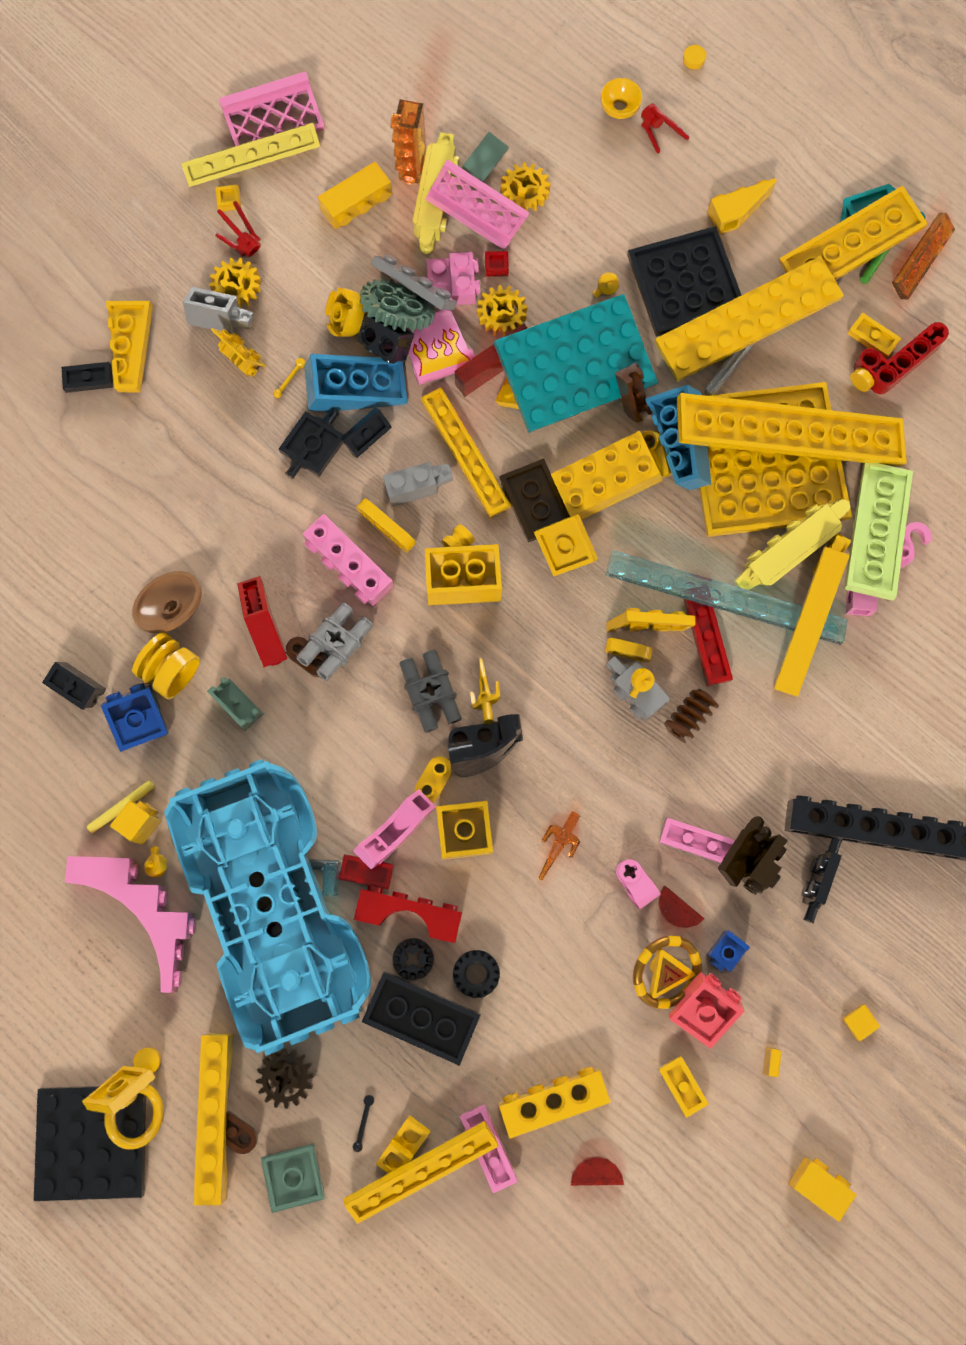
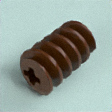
M701 689L691 690L689 693L690 697H686L683 700L684 705L677 707L678 713L673 712L671 714L672 720H666L664 723L666 729L683 743H686L685 736L691 739L694 738L690 731L691 729L700 730L697 724L698 721L704 724L707 722L703 714L713 715L709 709L710 706L716 709L719 708L717 702Z

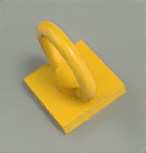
M123 1066L82 1101L87 1110L105 1113L104 1122L107 1135L120 1148L132 1150L145 1146L157 1135L162 1125L164 1106L158 1091L149 1085L156 1078L151 1069ZM138 1093L144 1094L149 1098L153 1107L151 1124L142 1135L136 1138H127L117 1128L116 1112L130 1105L136 1099Z

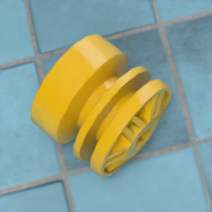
M162 632L153 637L143 647L133 663L132 673L137 678H142L145 684L153 683V690L165 699H172L194 677L199 668L200 657L188 648L183 647L179 649V642L172 639L169 634Z

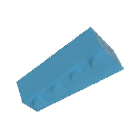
M687 384L648 397L645 400L647 406L652 411L653 415L651 417L654 425L658 428L661 445L666 450V458L675 483L688 490H693L711 485L707 446L679 443L677 396L680 393L702 395L700 391Z

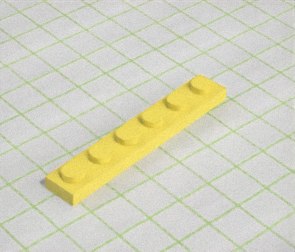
M309 123L185 161L181 165L188 185L191 187L320 147L314 124Z

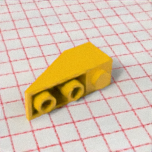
M776 178L761 180L755 185L740 187L734 192L725 195L718 194L711 199L707 213L713 226L717 227L719 235L738 229L772 194L777 181Z

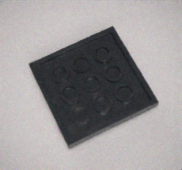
M716 226L630 249L627 252L656 337L664 335L741 296Z
M99 1086L39 1088L37 1090L34 1201L142 1198L144 1196L145 1146L128 1150L114 1144L105 1129V1113L87 1110L82 1102ZM138 1093L136 1099L130 1105L116 1112L117 1128L127 1138H136L146 1131V1096L144 1094Z

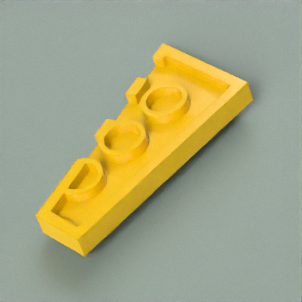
M106 301V308L109 312V318L107 319L108 328L111 332V340H109L110 349L113 352L112 371L114 389L117 392L141 393L153 304L150 301Z

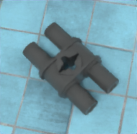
M436 650L423 654L430 674L426 678H420L413 658L405 659L399 663L406 681L404 689L407 690L413 705L412 711L418 714L425 733L438 729L431 708L435 704H441L448 724L462 720L455 701L457 693L453 691L448 677L449 672L443 669ZM431 686L432 689H436L434 696L425 693L427 692L426 687Z

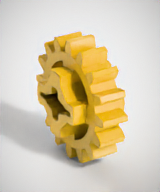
M523 162L521 168L514 164V171L507 169L506 176H502L500 193H503V196L526 211L529 208L537 211V205L543 207L545 199H549L551 185L548 182L549 176L548 174L543 175V168L535 170L534 163L527 167L526 162Z
M230 258L228 264L221 261L222 267L215 266L216 274H210L212 282L209 283L211 291L236 296L239 308H241L242 303L250 306L249 299L257 300L255 292H261L259 285L261 284V279L258 276L257 268H253L250 261L244 264L242 258H239L238 262H234L233 258Z
M499 285L498 290L495 291L490 287L489 295L483 292L482 300H478L477 317H480L479 324H485L486 332L492 329L493 336H496L498 332H502L503 337H505L506 331L514 334L515 327L521 329L523 322H526L528 306L525 305V297H519V290L511 292V286L503 290L502 286ZM514 306H516V308H517V310H518V313H517V314L515 313V310L513 309ZM487 307L489 308V312H491L490 316H488L487 314Z

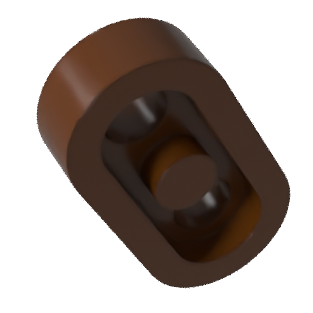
M302 637L290 639L286 645V654L289 659L313 677H320L317 674L320 666L314 667L313 662L321 660L323 664L328 656L320 652L309 666L306 667L297 660V655L300 652H294V647L301 645L303 650L309 641Z
M227 1110L226 1146L238 1154H247L257 1145L258 1134L252 1126ZM242 1134L249 1136L248 1143L241 1141L240 1137Z

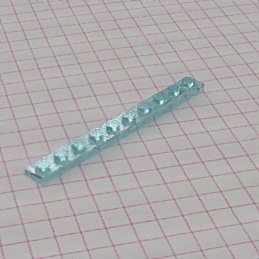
M612 550L605 574L609 577L794 631L802 606L615 550ZM828 614L819 639L841 645L845 641L848 620Z

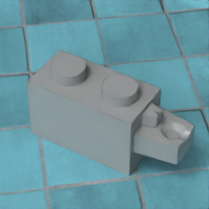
M191 287L183 301L186 320L189 325L207 329L214 328L219 331L224 329L232 334L235 328L249 329L254 321L253 312L239 308L237 297L233 295Z
M430 462L385 474L383 479L390 505L393 507L437 494V487L453 481V476L449 464L431 466Z
M615 656L607 662L606 666L613 674L610 677L613 681V692L621 701L624 699L631 706L629 708L631 713L637 719L642 718L646 722L670 700V697L656 682H654L650 690L639 692L636 699L629 695L633 689L631 676L637 669L643 667L638 662H635L632 666L628 663L623 665Z

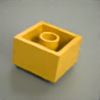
M488 801L436 806L442 860L493 854Z

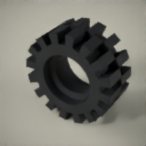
M471 950L464 953L456 961L453 969V979L458 990L464 995L472 998H482L492 993L497 987L500 979V970L496 960L489 953L482 950ZM474 963L483 965L487 971L486 979L481 984H472L466 977L467 968Z

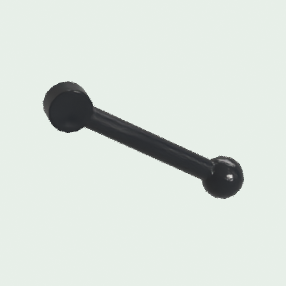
M367 1095L364 1098L365 1108L357 1140L352 1145L355 1152H360L363 1149L361 1142L369 1109L374 1103V1097L371 1095Z

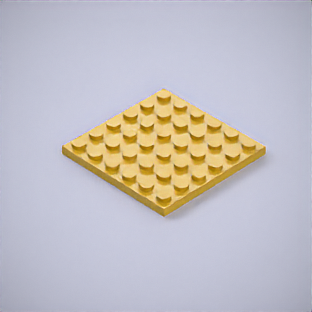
M826 382L710 395L712 397L832 410ZM707 446L711 485L699 488L707 537L786 528L796 519L799 521L807 516L805 512L815 504H818V506L830 505L840 499L849 501L841 460ZM851 508L839 519L840 521L852 518Z

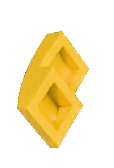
M409 1115L376 1162V1165L389 1174L409 1163L431 1130Z

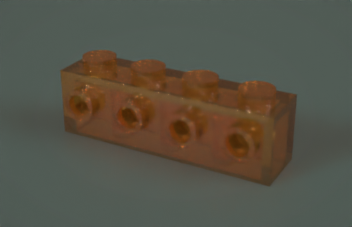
M400 99L397 112L392 113L390 124L393 129L392 143H395L393 152L394 157H396L395 170H398L399 180L408 184H420L426 155L423 103Z

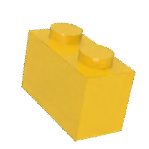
M129 800L110 827L129 841L144 845L162 820L156 816L158 811L149 804H145L142 801L135 803Z
M804 1157L788 1185L840 1222L857 1195L849 1189L852 1184L839 1174L835 1178L827 1173L829 1167L816 1157L813 1162Z

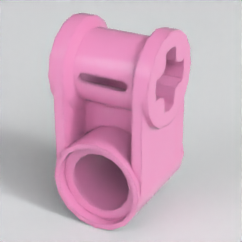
M624 860L617 865L616 876L639 910L661 895L656 885L646 875L637 861ZM625 865L627 867L634 868V870L631 872L633 875L632 878L630 876L623 875V873L626 871L624 867Z

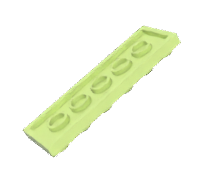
M880 463L863 464L844 590L892 601L897 597L913 471Z

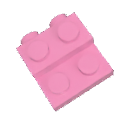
M473 252L449 253L450 258L426 259L427 277L433 282L432 286L448 291L451 294L450 297L457 301L456 305L476 304V295H480V282L474 278V273H479L478 259H473Z

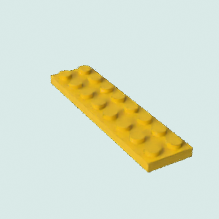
M819 256L656 338L654 343L676 382H679L841 300L844 294L822 257Z

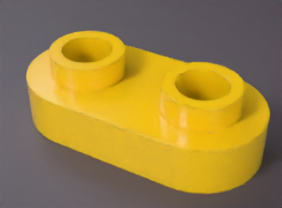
M442 756L431 759L418 780L414 791L419 789L422 792L424 787H431V794L425 796L434 803L439 798L452 775L450 761ZM439 764L445 767L442 773L435 771V767Z

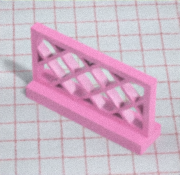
M306 71L219 98L235 146L239 145L238 141L242 133L253 138L252 141L262 138L260 134L264 127L274 131V134L283 132L281 128L285 120L295 124V128L306 125L302 122L307 113L316 117L318 124H314L316 132L325 129ZM308 94L309 101L306 107L295 102L298 95ZM284 101L288 103L284 113L274 109L276 102ZM292 106L303 111L299 121L288 116ZM261 107L267 110L263 120L252 115L256 108ZM271 113L281 117L277 127L267 123ZM237 114L244 116L245 119L241 127L233 124L230 116ZM249 120L260 124L256 134L245 129Z
M448 159L425 200L503 250L506 249L510 240L529 214L528 211ZM449 172L456 175V177H451ZM456 185H461L463 190H458ZM470 186L476 188L477 191L471 190ZM476 198H481L484 203H478ZM490 199H493L498 204L491 203ZM496 211H502L504 216H499ZM510 212H513L519 217H513Z

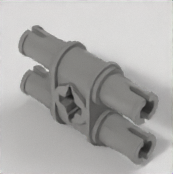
M342 603L331 617L322 620L321 626L314 634H310L309 643L297 655V660L302 665L308 667L320 652L327 654L329 657L317 670V674L325 681H328L340 666L348 663L350 656L356 649L361 647V640L373 627V623L366 617H361L351 631L341 627L353 613V609L346 603Z

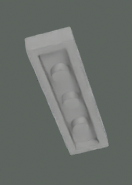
M392 255L374 256L371 265L440 310H454L457 301L450 297L451 294L448 291L432 286L433 282L431 280L415 275L414 269L398 264V259Z

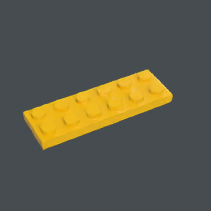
M902 185L780 257L779 263L785 273L821 256L836 281L926 228L928 223Z

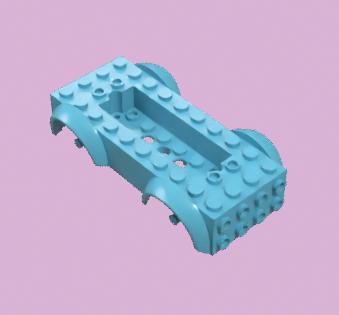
M264 759L250 763V768L243 771L234 769L225 773V778L215 781V778H211L201 782V787L196 789L185 788L175 792L176 796L169 799L170 802L164 814L191 893L204 894L224 952L216 966L244 1047L256 1050V1053L264 1051L267 1056L285 1048L284 1042L290 1040L291 1045L310 1038L309 1032L315 1030L316 1034L319 1035L335 1028L334 1022L341 1020L342 1025L359 1018L358 1013L364 1010L362 1005L370 993L371 975L365 952L355 931L343 918L330 915L307 854L316 842L317 826L311 805L303 788L289 771L269 761L264 762ZM261 872L264 875L263 885L257 888L253 887L249 882L251 874ZM262 897H269L272 901V907L268 912H262L258 907V902ZM274 921L282 926V933L275 938L267 933L268 925Z

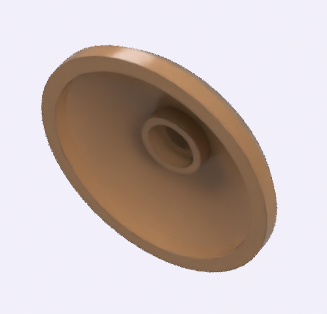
M173 571L155 578L140 591L135 599L132 608V616L135 623L140 629L148 633L168 632L180 627L197 610L202 597L201 585L194 575L185 571Z

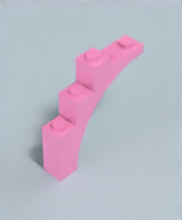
M67 856L65 883L86 885L104 891L121 901L131 910L147 930L156 950L160 967L161 992H177V987H180L182 984V971H179V960H183L184 945L181 944V939H191L192 934L196 932V918H193V913L163 912V907H166L168 899L167 891H164L165 886L134 885V880H137L139 875V866L136 864L135 859Z

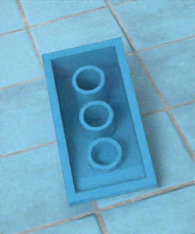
M310 354L304 366L308 411L329 412L331 408L334 411L406 405L408 403L403 361L391 364L379 357Z

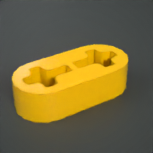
M608 638L604 651L610 655L649 663L653 649L638 643Z

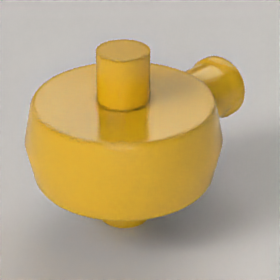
M611 272L603 273L598 279V288L592 294L596 298L602 293L605 295L614 294L619 288L618 277Z
M640 668L632 674L631 684L633 689L629 693L631 697L636 699L639 692H646L652 688L655 678L650 670Z
M154 846L150 848L151 855L145 862V872L152 878H159L167 870V860L163 855L159 854V848Z

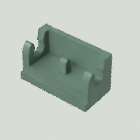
M488 132L464 163L462 169L484 182L503 155L508 151L509 147L492 133Z
M225 677L221 678V684L216 688L211 687L207 692L246 731L264 713L230 678L228 680Z

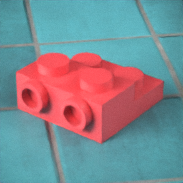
M700 972L684 990L685 997L669 1013V1018L711 1049L743 1014L742 998L734 989L729 988L725 990L722 988L720 980L713 974L709 973L706 976Z

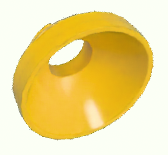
M613 79L605 84L602 89V108L613 118H629L637 113L641 106V89L630 79ZM616 102H623L626 108L624 110H617L614 104Z

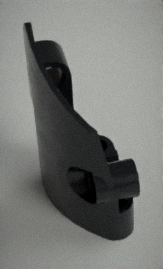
M520 715L500 716L497 718V722L488 725L478 724L454 728L450 732L448 739L451 771L459 777H469L485 772L501 762L518 742L523 741ZM481 731H488L492 738L488 742H481L477 736ZM458 734H462L467 738V741L453 743V738Z

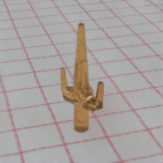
M571 811L563 828L557 825L549 826L542 838V842H546L552 833L555 836V841L538 877L539 880L542 881L566 844H572L568 856L570 858L573 857L580 841L577 836L571 833L580 818L579 814ZM560 843L561 846L559 847L555 856L552 858V854L557 844Z

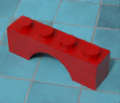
M369 885L367 890L361 889L353 920L381 926L385 919L393 913L410 911L416 913L424 920L430 938L456 943L462 912L458 911V906L443 903L441 908L433 906V900L418 897L417 902L407 900L408 894L393 891L392 896L382 894V888Z

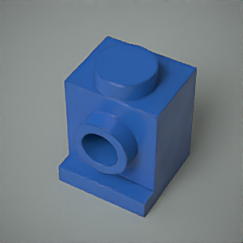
M727 930L722 933L706 956L712 959L710 964L721 973L724 970L731 972L744 953L749 950L750 946ZM727 948L732 951L730 958L724 956V950Z

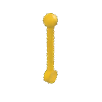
M303 358L296 360L295 368L279 389L274 390L273 396L275 398L282 397L283 390L298 370L304 368L306 363Z

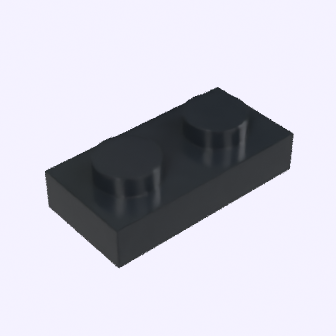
M110 362L61 367L62 385L65 393L113 388L112 366Z
M375 407L340 439L351 454L358 458L390 430L392 426L381 410Z

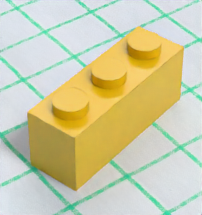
M374 161L319 195L320 210L335 230L341 226H346L352 219L360 214L367 213L371 207L379 202H385L392 195L391 181L377 162Z

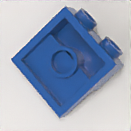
M139 683L130 687V692L121 695L120 691L106 696L107 701L101 704L120 752L169 733L152 685L145 687L144 683Z

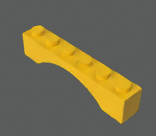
M207 1033L201 1035L193 1205H222L227 1199L226 1114L230 1072L233 1061L234 1033Z

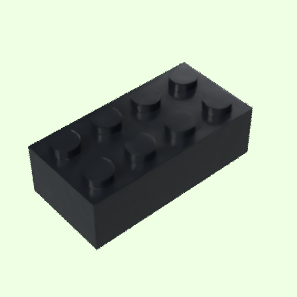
M384 971L362 1023L460 1066L481 1013Z

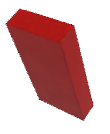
M344 854L339 880L389 890L394 864L382 862L373 869H370L359 857Z

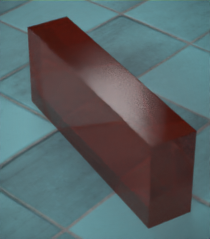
M522 324L508 335L528 328L525 324ZM494 344L455 370V386L464 397L504 371Z

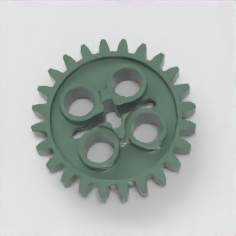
M381 278V282L373 279V283L368 281L367 285H363L360 293V303L363 305L362 311L368 312V317H375L376 323L384 322L383 325L385 327L392 325L394 330L400 327L404 332L406 328H409L412 332L415 331V328L422 331L423 327L428 328L429 324H432L434 320L435 306L401 283H395L393 279H390V282Z

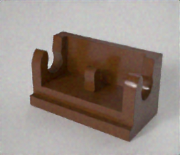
M634 363L616 372L615 375L624 411L632 420L639 423L643 421L640 412L646 411L647 414L651 415L652 411L647 406L645 400L646 395L642 383L644 378L643 371L637 363Z

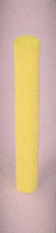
M148 780L86 827L92 834L118 816L129 800L137 802L155 788L151 780Z

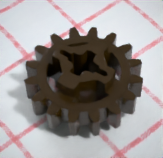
M286 1048L281 1049L280 1056L277 1052L272 1053V1060L268 1058L262 1060L266 1067L257 1069V1072L262 1074V1077L257 1079L256 1083L263 1085V1088L258 1093L266 1092L265 1102L267 1103L271 1099L275 1100V1108L281 1102H283L285 1109L290 1107V1101L295 1106L299 1105V1096L306 1099L309 1095L305 1089H312L314 1086L308 1082L309 1079L315 1076V1073H308L312 1063L305 1064L303 1062L306 1057L305 1054L298 1058L296 1056V1049L287 1054ZM286 1060L282 1068H271L276 1062ZM296 1064L301 1069L302 1076L298 1075L295 1069ZM288 1070V1078L291 1081L287 1082L283 1087V1079L280 1078V1075ZM269 1080L273 1082L276 1088L275 1092L271 1089ZM299 1088L297 1093L285 1096L288 1089Z

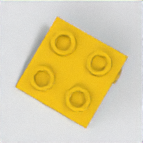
M214 328L210 329L221 339L218 343L219 351L229 358L231 362H234V365L246 376L253 377L257 373V366H266L260 360L261 355L252 348L248 349L244 345L245 341L236 333L231 335L224 329L221 331Z

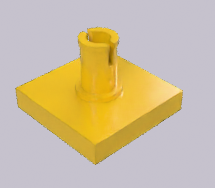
M579 514L534 532L553 576L590 564L598 559Z

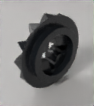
M406 939L399 943L394 950L393 966L398 975L407 980H419L425 977L433 967V951L421 939ZM421 950L422 952L417 959L420 962L421 968L414 964L405 968L404 966L408 961L405 951L415 954Z

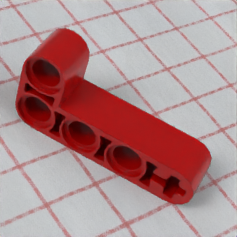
M941 322L932 323L888 361L876 349L867 348L862 351L854 363V371L857 368L868 370L874 379V385L870 389L876 394H885L935 353L947 339L949 330ZM864 361H868L871 365L865 364ZM897 363L902 364V365L904 366V368H901L900 366H898ZM880 377L886 379L887 382H883Z

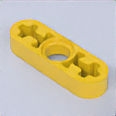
M366 498L356 506L357 511L403 551L408 553L416 545V541L405 530Z

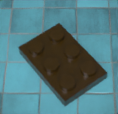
M544 458L500 476V482L528 543L537 539L534 534L536 530L570 517Z

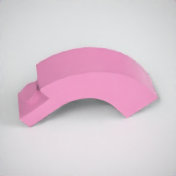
M418 789L403 801L381 827L358 844L353 852L370 869H373L397 850L427 819L436 806Z

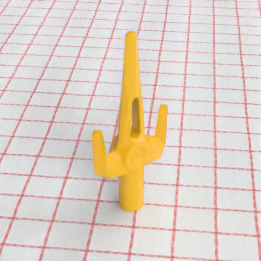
M479 658L480 694L476 701L474 693L471 692L470 699L472 709H482L484 724L488 725L494 722L492 705L500 699L499 682L496 681L495 693H490L483 659Z

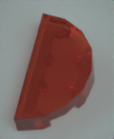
M663 886L660 891L661 895L659 896L658 906L661 915L668 923L676 927L689 928L698 925L705 919L668 887Z
M592 1156L585 1158L577 1165L576 1169L572 1172L570 1185H624V1180L616 1164L606 1157Z

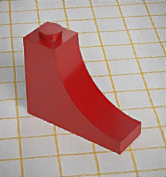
M261 576L237 583L243 618L263 667L278 665L282 661L287 660L285 647L274 620Z

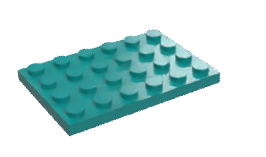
M625 294L516 332L493 342L528 433L620 399L621 395L615 373L634 363H637L643 371L644 378L642 383L644 389L658 384Z

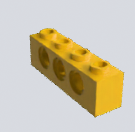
M589 1066L578 1070V1075L569 1079L567 1075L557 1077L552 1080V1085L544 1088L542 1084H538L528 1088L527 1094L518 1096L517 1093H512L502 1098L503 1102L499 1103V1108L509 1139L611 1103L600 1070L598 1068L593 1070V1067ZM577 1084L585 1087V1094L579 1099L571 1095L572 1088ZM552 1093L558 1094L561 1098L559 1105L556 1107H549L546 1104L548 1095ZM531 1102L536 1106L533 1115L525 1116L521 1113V1107L524 1103Z

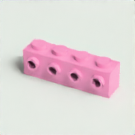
M325 514L302 533L306 541L304 543L306 548L313 554L317 552L322 557L321 562L330 571L334 568L340 574L338 579L346 587L351 585L357 591L355 595L362 603L366 604L368 602L373 607L394 587L393 581Z

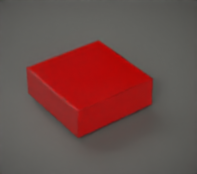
M485 251V277L509 276L508 251Z

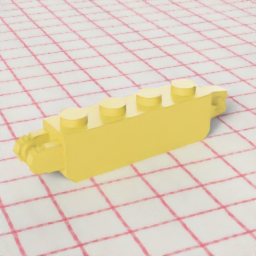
M440 132L437 143H431L427 146L413 216L414 234L419 238L420 250L425 255L431 254L435 240L440 241L441 233H445L447 229L445 212L425 200L447 159L459 166V156H456L454 146V134Z
M840 499L830 505L818 506V504H815L805 512L807 516L801 521L796 519L786 527L787 532L781 537L779 534L774 536L766 543L768 545L766 549L762 552L757 550L747 558L749 562L744 565L746 569L734 580L735 584L742 592H746L757 585L771 586L841 531L842 523L839 519L850 510V501Z

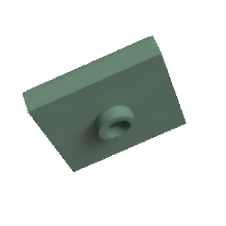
M314 1143L261 1157L272 1213L326 1198Z

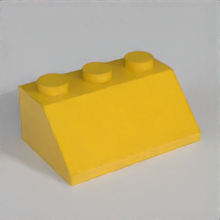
M499 544L425 548L428 606L502 601Z

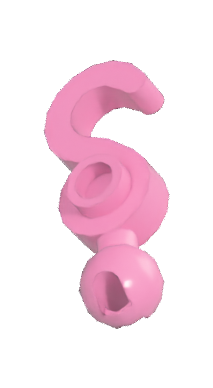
M913 522L906 526L900 568L910 564L915 556L914 545L910 538L911 532H917L921 536L923 545L931 542L932 534L925 524Z

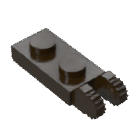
M760 816L751 818L718 867L720 873L731 886L737 887L762 848L761 845L767 843L772 835L770 828L763 826L765 823Z

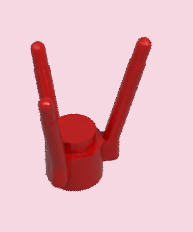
M654 103L649 104L641 113V118L644 120L641 126L647 132L656 153H660V148L650 128L657 129L663 122L684 139L689 140L690 137L683 129L664 115Z
M234 201L233 205L249 234L247 232L242 233L221 209H218L217 213L239 236L236 240L238 245L219 233H216L215 236L235 249L242 257L244 255L251 257L260 249L261 244L259 241L261 239L254 232L237 201Z

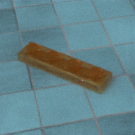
M938 213L892 281L900 299L908 300L955 231L947 213Z

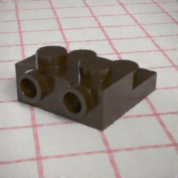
M778 834L770 837L769 841L762 846L741 880L744 882L743 887L754 895L757 893L762 894L769 887L772 889L781 877L778 873L782 868L774 861H779L787 850L784 846L788 840L782 835Z

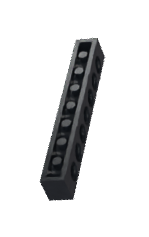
M797 795L796 799L789 800L787 804L784 829L787 832L830 839L836 837L842 841L966 861V846L963 844L966 827L960 821L948 820L946 824L938 822L936 817L922 816V819L912 818L913 814L906 812H897V815L887 814L886 809L872 808L871 811L862 810V806L857 804H846V807L837 806V802L833 800H821V803L812 802L811 797ZM811 810H815L819 814L820 819L818 823H814L810 819L809 814ZM837 814L844 818L845 823L843 827H839L835 822ZM862 818L869 822L870 828L868 831H864L861 828L860 822ZM888 822L895 828L893 836L886 831ZM913 827H916L920 832L918 840L912 836L911 830ZM938 831H941L945 836L943 844L937 839Z

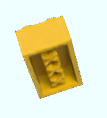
M640 431L551 474L570 517L579 514L581 520L663 481Z

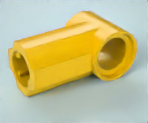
M644 431L642 436L661 477L670 476L672 472L666 458V450L661 445L659 439V432ZM653 437H654V438H655V445L652 447L651 441H652V439H653Z

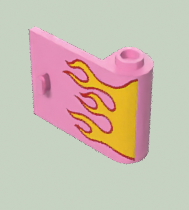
M451 310L436 312L432 324H429L428 328L423 327L422 331L415 328V331L412 332L414 337L408 355L418 385L473 368V363L476 362L473 349H468Z

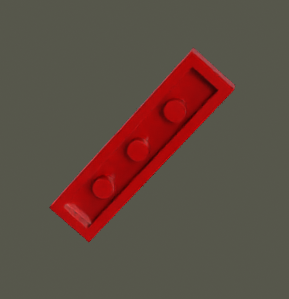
M708 586L684 590L682 595L687 614L695 616V626L691 627L707 687L731 682L733 677Z

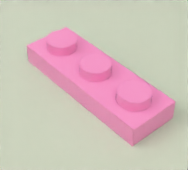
M666 818L659 839L661 844L718 863L722 862L735 842L733 839L670 818Z
M483 1104L461 1114L460 1119L466 1131L485 1121L498 1141L499 1147L478 1158L492 1192L495 1193L517 1183L518 1178L486 1105Z

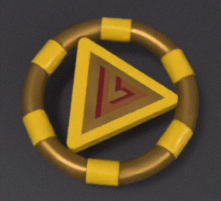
M665 936L650 943L637 958L633 970V986L637 996L645 1004L656 1009H669L677 1006L685 997L684 990L702 971V960L698 949L689 940L680 936ZM673 946L685 949L690 957L692 970L662 948ZM656 952V957L650 963V971L653 975L648 994L642 980L643 970ZM688 980L683 989L675 996L657 998Z

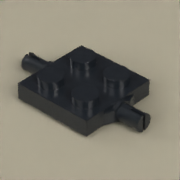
M331 408L324 419L315 417L306 411L279 447V452L290 458L293 462L285 472L288 477L294 479L301 468L307 469L320 477L343 444L340 438L344 434L337 431L332 425L339 415L338 411H334Z
M832 837L828 851L825 854L818 855V858L815 857L811 863L810 872L813 873L810 881L805 882L801 893L804 896L802 903L808 905L803 920L809 923H814L818 909H820L821 905H825L842 857V855L838 854L842 840Z

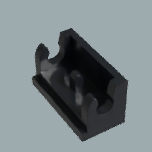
M54 662L42 682L82 710L94 707L96 705L93 702L95 697L103 695L106 691V688L67 662Z

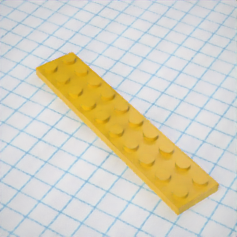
M680 393L677 396L679 443L862 463H880L900 467L907 463L903 418Z

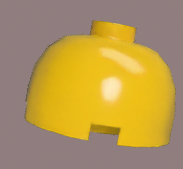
M338 287L337 291L330 293L326 302L325 315L329 316L330 323H326L327 329L333 336H354L359 333L364 314H368V312L362 311L363 305L360 303L361 296L358 292Z

